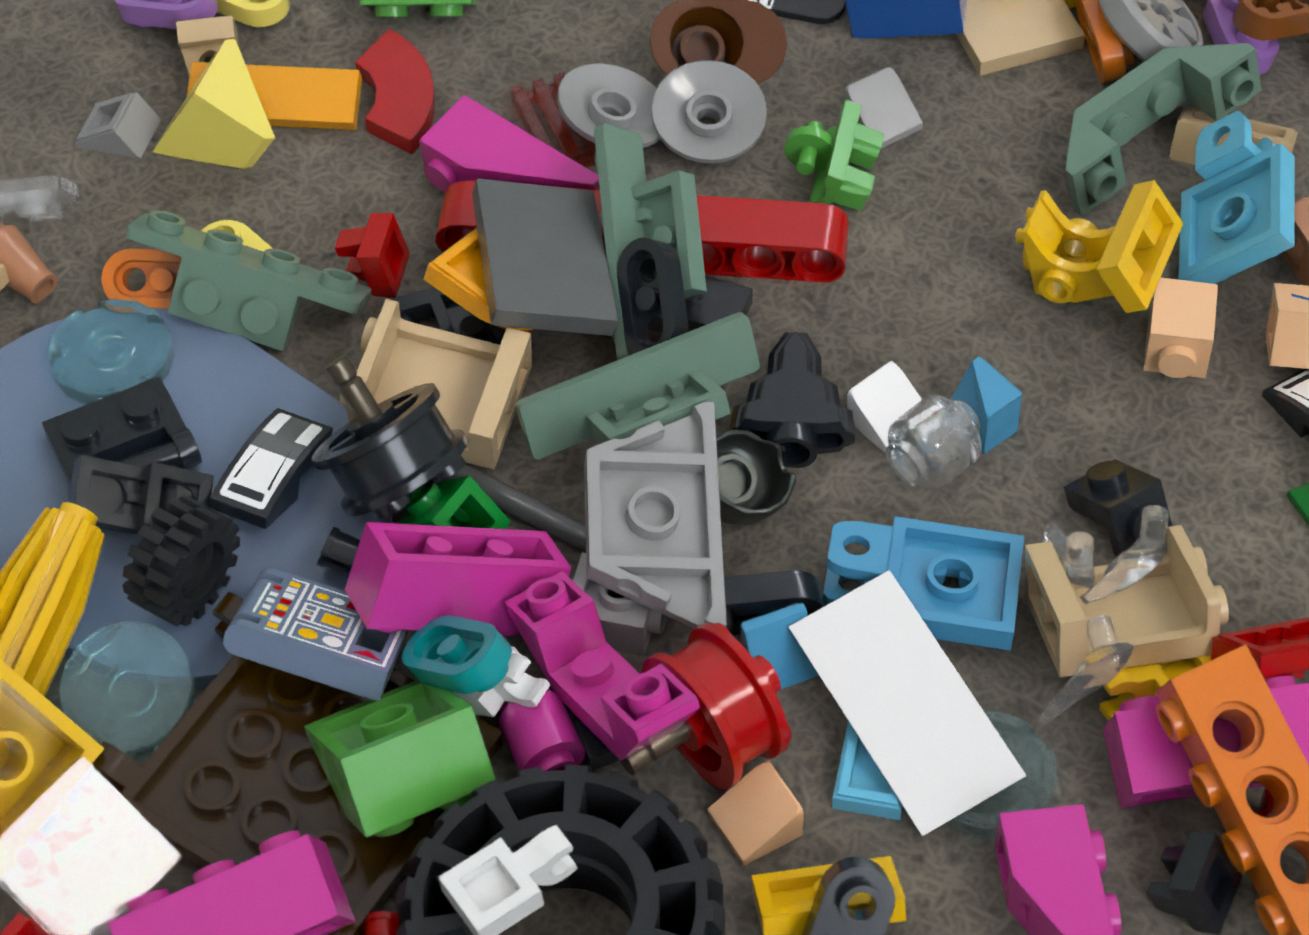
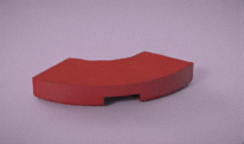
M388 29L355 61L356 70L360 71L362 80L372 87L376 95L375 104L365 118L368 133L413 155L420 147L419 140L431 128L435 114L433 79L430 69L420 52L404 37Z

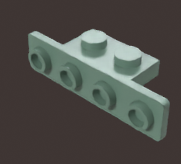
M605 123L594 128L595 164L599 177L602 207L601 222L604 228L607 265L618 323L613 333V341L616 348V356L619 360L632 355L625 340L617 280V265L620 255L630 242L638 238H649L666 242L675 249L680 259L685 299L705 293L707 288L694 174L678 170L646 182L643 144L640 134Z
M154 210L150 213H143L128 225L125 236L129 240L182 257L168 309L169 314L232 335H242L250 341L280 351H284L290 342L302 297L351 314H357L369 301L372 290L368 286L357 283L358 278L347 271L336 268H325L320 271L300 264V258L290 252L280 249H266L263 252L242 245V238L233 233L215 229L208 230L206 233L185 226V220L182 217L166 211Z
M737 312L519 399L516 402V410L529 453L535 459H541L591 438L598 444L614 438L625 439L632 436L638 428L658 420L665 426L690 416L694 406L703 402H714L715 420L731 414L726 392L720 386L756 372L760 368L750 320L742 312Z

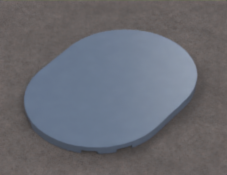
M133 307L92 311L71 316L31 331L0 349V570L44 508H59L62 502H68L70 486L47 440L42 425L43 421L160 376L184 424L192 433L202 458V463L187 470L214 475L213 493L222 475L244 443L277 408L333 427L332 435L349 423L347 408L330 394L242 335H232L169 314L168 309ZM314 464L300 477L298 499L267 529L223 514L233 519L232 522L238 525L239 531L236 536L240 537V547L232 552L238 556L235 567L227 569L226 575L231 578L226 587L222 585L218 587L216 593L219 598L213 606L206 603L205 614L199 619L192 617L191 624L186 626L181 624L179 626L172 625L127 599L129 595L124 593L122 585L128 579L123 577V570L125 565L133 562V558L127 556L131 545L138 546L142 537L138 534L101 529V532L105 534V539L87 605L65 655L102 676L126 684L136 685L137 681L155 684L177 685L178 690L206 689L233 657V654L225 649L223 638L215 632V627L221 620L215 617L212 612L228 592L245 599L260 572L266 568H274L345 591L349 577L317 565L321 551L332 528L337 527L340 531L361 540L366 522L395 524V514L384 519H378L373 511L359 516H347L341 507V501L345 493L329 469L319 470Z

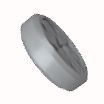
M1098 0L1100 9L1111 29L1125 46L1144 62L1164 48L1203 46L1200 27L1182 0Z

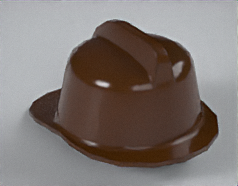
M677 0L663 8L654 20L649 38L652 57L660 70L666 75L685 64L710 60L731 64L743 70L758 85L776 73L784 62L787 49L785 28L775 12L759 2L749 0Z

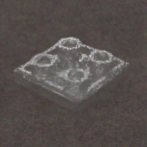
M59 175L0 180V222L6 224L5 214L17 213L18 218H28L30 222L64 219L63 208L76 207V204H79L77 184Z
M80 756L0 835V886L49 934L107 935L111 931L108 922L129 912L127 903L140 895L148 893L182 855L83 756Z

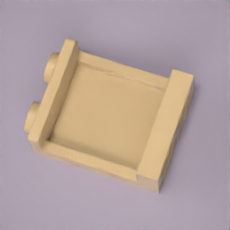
M386 299L378 319L370 317L365 325L361 339V353L363 357L356 376L362 378L377 404L415 386L426 383L435 384L440 392V398L435 403L451 430H463L469 440L468 446L461 454L465 462L495 470L516 412V402L521 398L532 368L531 333L507 327L499 345L406 321L400 316L399 302ZM340 394V404L346 406L348 421L351 422L355 417Z
M1181 525L1167 527L1166 553L1162 557L1069 571L1064 570L1051 541L1025 545V597L1059 677L1100 672L1114 667L1127 668L1208 656L1212 652L1213 637L1218 636L1220 626L1227 625L1229 609L1224 589L1221 585H1213L1208 576L1203 550L1199 546H1192Z

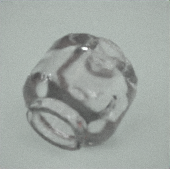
M930 394L889 426L887 438L889 446L886 447L888 462L895 473L911 486L918 487L921 485L925 488H942L979 458L982 446L979 434V418L974 410L961 400L954 401L944 395Z

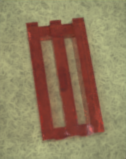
M564 72L553 75L554 83L549 85L545 84L543 78L532 81L533 89L524 91L521 84L510 87L512 103L527 133L552 147L531 105L539 102L565 155L584 167L596 165L595 143L577 133L586 153H580L553 98L557 97L559 85L565 77Z

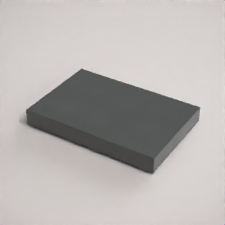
M477 178L472 198L491 325L613 336L618 318L594 191Z

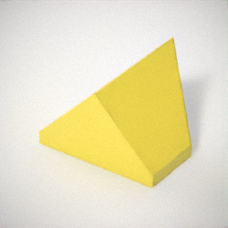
M228 39L223 42L201 73L152 152L204 163L246 169L254 166L273 142L275 136L236 39Z

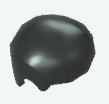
M725 430L716 436L720 516L723 522L736 525H753L775 514L787 504L796 483V474L788 472L779 444L763 440L749 430Z

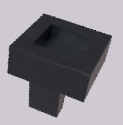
M1190 831L1184 846L1165 847L1160 858L1168 872L1173 875L1171 881L1166 883L1159 881L1151 882L1146 894L1155 908L1162 912L1187 919L1193 930L1203 933L1220 934L1242 879V874L1237 871L1229 860L1217 833Z

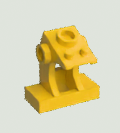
M1155 180L1133 185L1116 226L1108 229H1097L1093 223L1081 218L1069 220L1058 208L1047 190H1043L1034 207L1027 208L1024 229H1017L1015 240L1016 243L1024 244L1023 265L1031 273L1035 294L1041 295L1055 303H1077L1114 296L1125 313L1147 310L1184 223Z

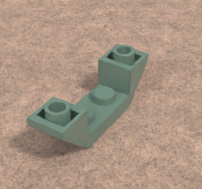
M1249 43L1164 48L1075 109L1065 168L1073 209L1080 216H1083L1125 187L1127 183L1120 147L1157 120L1171 113L1186 100L1215 121H1218L1239 106L1246 104L1253 96L1262 91L1256 48Z

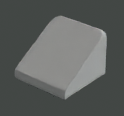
M886 67L845 88L844 101L847 99L862 105L858 123L884 133L882 148L923 129V122L899 76L891 67Z
M131 92L96 103L76 138L75 144L78 148L130 158H141L161 120L137 92Z

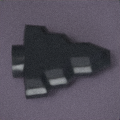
M785 332L769 354L767 374L750 383L746 402L733 407L729 430H749L763 440L779 444L785 467L803 468L816 460L817 453L840 452L844 447L855 443L853 411L840 405L838 386L822 376L821 355L807 333Z

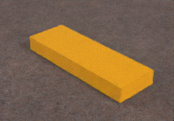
M191 62L187 96L208 63ZM246 65L270 126L341 130L357 129L362 76L359 70Z

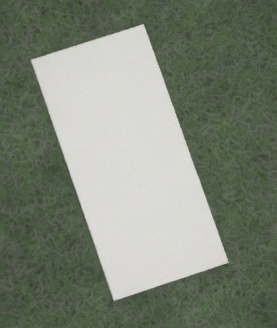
M890 570L789 626L794 637L922 836L1027 776Z

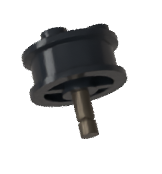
M347 354L338 357L325 366V370L333 383L339 386L338 391L355 419L322 443L312 455V461L317 469H329L345 493L341 501V507L347 516H359L373 511L378 519L387 518L409 504L412 500L409 493L429 480L432 483L443 481L464 467L466 462L461 454L468 446L469 440L463 430H451L435 404L440 398V392L435 384L426 383L415 386L377 404L362 378L356 376L357 370Z

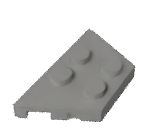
M714 402L698 404L694 406L692 415L665 426L658 420L638 428L628 438H614L587 449L584 459L587 579L695 629L703 623L715 624L716 622L726 627Z

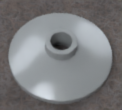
M706 60L691 62L670 72L661 81L654 93L651 114L657 135L674 153L695 162L721 163L745 154L757 143L765 128L767 106L760 87L747 73L731 64ZM711 118L717 123L707 125L699 122V120Z
M588 64L573 69L562 79L557 92L559 111L567 124L582 137L595 143L594 128L607 123L640 134L643 148L656 143L660 139L653 126L651 114L652 100L657 88L646 78L620 66Z

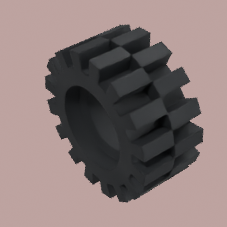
M180 496L179 500L175 498L167 500L165 511L158 507L151 514L153 523L150 527L145 524L142 525L137 533L142 537L139 545H131L127 556L133 558V562L124 566L123 577L128 580L122 586L124 593L129 595L127 599L131 603L172 625L179 626L181 624L186 626L191 624L192 617L199 619L205 614L206 603L213 606L219 598L216 591L220 585L226 587L231 578L226 575L229 567H235L238 556L232 552L240 547V537L236 536L239 528L236 523L232 522L233 519L192 498Z

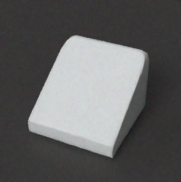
M893 361L888 362L852 387L847 394V408L853 411L854 427L888 457L931 427L935 421L934 416L904 372Z

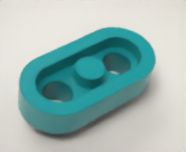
M444 615L431 620L411 637L404 648L402 661L424 685L463 694L476 691L485 692L498 685L507 674L512 647L491 623Z

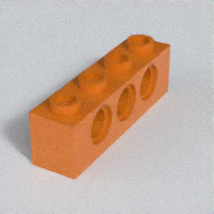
M1245 644L1170 679L1155 691L1160 700V703L1156 704V713L1166 735L1174 743L1181 742L1193 765L1188 770V774L1196 795L1207 808L1214 806L1226 830L1222 834L1221 839L1229 860L1240 873L1247 871L1260 897L1255 900V908L1268 934L1309 935V764L1251 652ZM1215 718L1226 719L1237 727L1241 737L1238 752L1227 751L1217 744L1212 732ZM1250 782L1262 784L1270 791L1274 801V809L1269 818L1257 815L1249 807L1246 800V790ZM1285 847L1297 850L1306 861L1307 875L1302 884L1292 882L1282 872L1280 856Z

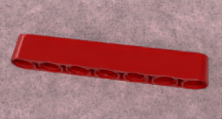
M458 181L449 185L445 190L435 237L437 248L442 253L477 228L472 198L476 181ZM563 187L594 191L600 228L606 254L604 228L601 222L602 207L600 189ZM697 195L705 275L823 283L836 281L843 275L846 267L849 220L844 211L838 207L824 203Z

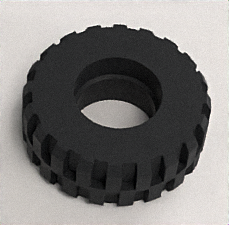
M565 765V770L542 772V766L517 772V778L500 784L495 779L471 791L472 799L460 807L457 803L450 806L434 822L436 832L432 839L428 837L423 838L414 849L408 861L411 877H408L400 884L396 904L400 927L396 930L397 935H474L442 892L438 877L499 838H502L511 852L514 853L545 829L557 825L573 846V851L568 855L575 862L577 869L567 878L554 885L538 886L541 892L560 888H577L604 896L619 906L630 919L631 926L626 935H725V908L723 906L721 874L718 864L708 858V842L695 823L688 820L680 823L678 806L658 791L652 790L650 794H647L640 790L638 780L612 771L610 776L592 773L591 767L579 765Z

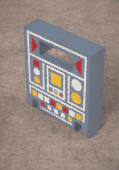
M266 568L258 575L225 631L223 645L229 653L379 702L404 647L409 630L386 633L376 629H367L345 591L274 568ZM363 635L361 645L358 646L357 644L361 636Z

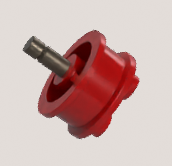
M703 623L690 632L686 647L671 656L662 652L655 653L643 662L642 673L659 664L666 667L697 696L700 708L681 727L621 760L620 763L630 775H635L649 766L651 760L656 761L676 748L707 783L725 790L740 781L744 765L758 756L773 759L788 748L792 733L781 703L776 695L781 690L778 674L763 656L757 655L752 657L721 623Z

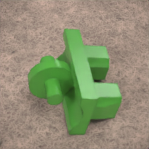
M845 99L841 107L838 124L828 128L827 131L823 130L824 128L821 123L811 121L807 126L797 127L788 133L784 147L786 157L797 166V171L803 175H810L813 173V170H816L809 197L810 203L830 205L831 202H835L860 211L870 196L875 176L850 166L848 163L851 162L870 170L882 148L884 133L858 123L862 105Z

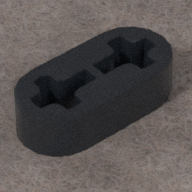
M789 570L724 577L726 628L732 636L741 635V624L743 622L797 603L804 604L808 615L823 608L818 580L809 572Z

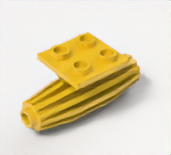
M62 502L59 508H44L0 570V659L44 697L85 612L105 539V534L101 532L99 527L95 526L98 517L88 509L70 502Z

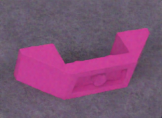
M563 571L549 578L534 582L527 590L504 602L508 614L547 681L551 684L550 686L553 691L560 696L562 702L620 761L681 727L700 708L697 696L662 664L640 674L606 642L594 600Z

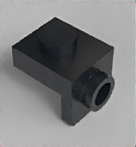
M1114 459L1093 465L1087 470L1086 475L1064 486L1068 505L1073 511L1107 527L1115 557L1127 562L1167 539V527L1172 526L1161 479Z

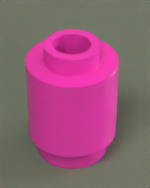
M548 688L538 705L533 708L504 701L499 709L501 715L498 719V725L503 732V737L519 771L541 766L542 772L565 770V765H580L582 763L586 750L564 703L557 693L550 691Z

